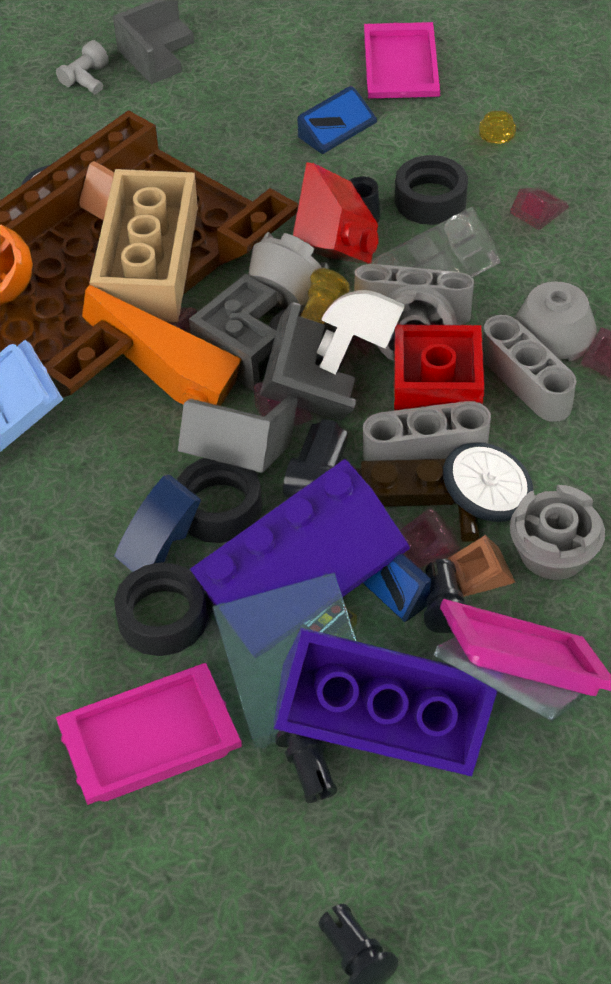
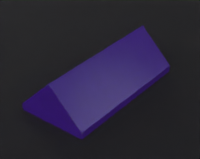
M300 628L283 663L273 727L276 730L472 777L501 679L497 676Z

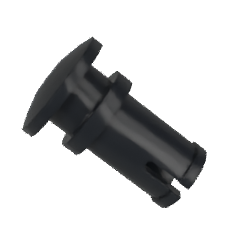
M436 559L438 574L435 575V568L432 562L428 563L425 570L426 575L431 578L430 594L426 601L427 609L424 612L423 619L426 627L432 632L453 633L440 609L443 599L465 605L468 604L465 603L462 592L458 590L455 564L448 559Z
M279 731L275 735L276 745L287 748L285 751L287 761L295 765L306 802H317L316 794L318 793L321 800L335 795L337 787L332 780L323 755L326 749L324 741Z
M339 904L332 907L343 925L342 928H339L329 913L325 912L318 923L319 928L326 934L342 957L341 967L348 976H351L348 984H384L398 967V958L395 954L383 952V947L379 941L367 936L351 913L348 905Z

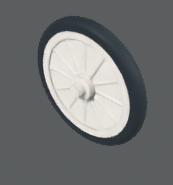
M482 442L463 444L455 448L445 460L443 479L447 491L461 508L480 519L492 522L511 521L512 515L520 501L526 494L533 491L531 477L524 465L511 453L498 446Z

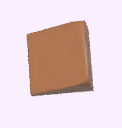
M93 161L89 164L79 204L81 208L104 221L114 172Z
M486 535L447 558L456 566V580L464 597L515 583L499 547Z

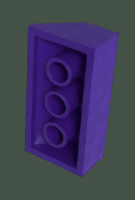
M344 459L190 568V570L203 587L205 594L252 657L256 659L383 569L396 556L405 553L410 547L372 488L352 465Z

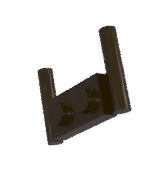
M446 459L361 461V468H356L352 465L372 488L384 507L453 505V503H456L447 491L443 479V467ZM458 505L461 540L463 542L478 540L479 528L477 517L471 515Z

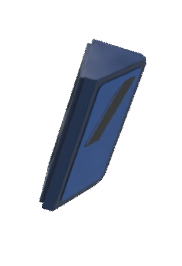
M349 86L300 114L297 119L298 137L321 154H324L377 123V118L354 87Z
M399 554L391 563L371 576L363 584L399 618L406 622L427 607L426 601L430 594L431 578L404 554Z

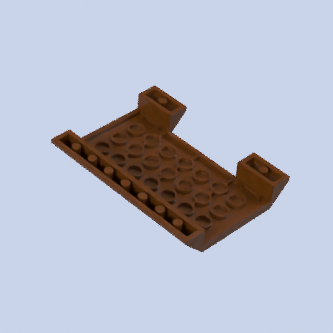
M128 110L0 200V224L15 231L22 237L29 247L33 263L32 276L26 289L15 300L0 306V352L8 345L14 344L18 346L24 340L28 341L43 366L46 367L47 373L60 395L64 398L72 395L133 346L131 338L103 320L92 326L82 317L85 290L90 285L103 220L84 210L79 204L89 164L93 161L115 172V169L195 173L198 211L183 295L220 265L251 251L256 243L261 242L267 232L272 234L297 214L299 204L271 188L252 202L159 150L156 125Z

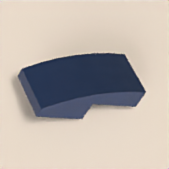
M164 475L137 510L119 543L114 557L132 572L144 565L164 562L172 542L186 538L201 499L171 475Z

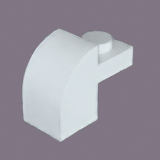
M367 290L349 292L336 299L321 319L336 326L337 329L335 333L326 330L317 350V354L324 357L320 368L336 375L353 335L386 349L402 314L404 304L377 292Z

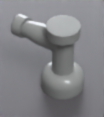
M91 40L83 46L81 57L68 66L61 65L56 69L57 78L67 87L78 82L95 95L103 89V83L98 79H94L86 70L89 68L100 70L105 67L109 62L108 55L100 43Z

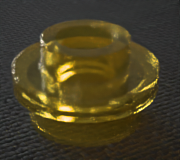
M491 111L487 113L479 125V135L490 143L501 144L509 142L516 134V125L513 122V117L504 111Z

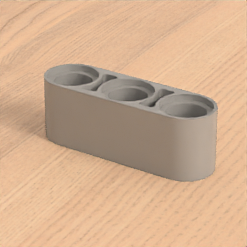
M381 264L361 265L355 270L354 291L367 290L386 296L390 292L404 286H425L436 290L449 301L455 312L457 325H465L471 319L474 279L470 275L454 271Z
M496 315L486 320L482 339L484 363L539 417L547 421L566 419L572 411L577 383L573 372L515 318L508 315Z
M464 401L373 414L363 424V458L365 461L446 459L455 448L463 444L489 442L491 413L481 403Z

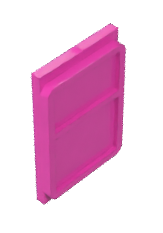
M433 22L364 24L368 99L440 97Z
M443 599L440 609L468 660L474 665L590 696H597L600 688L611 691V674L584 637Z
M206 663L56 717L62 734L61 741L66 745L77 775L76 782L81 786L87 805L97 801H109L223 758L230 751L242 747L239 735L227 711L226 702L222 699Z

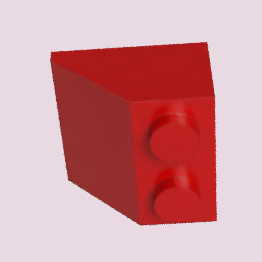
M306 163L293 236L314 248L313 253L326 258L371 264L372 255L376 251L379 241L377 233L378 223L351 181L317 164Z
M396 325L394 411L464 401H475L483 404L484 371L481 325Z

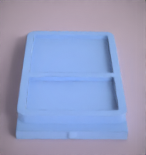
M26 340L18 346L14 344L8 345L0 352V452L63 400L47 373L46 367L43 366L31 344Z

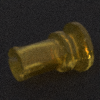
M318 268L313 270L310 276L312 284L308 290L309 299L300 317L325 324L321 320L323 315L336 299L349 293L350 285L339 273L326 268Z

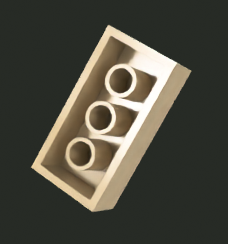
M115 169L90 285L165 322L179 321L198 211L195 173Z

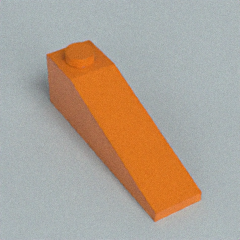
M89 285L85 290L82 317L92 326L103 320L131 338L133 346L123 354L171 398L183 405L188 399H194L221 406L236 382L241 358L92 285Z

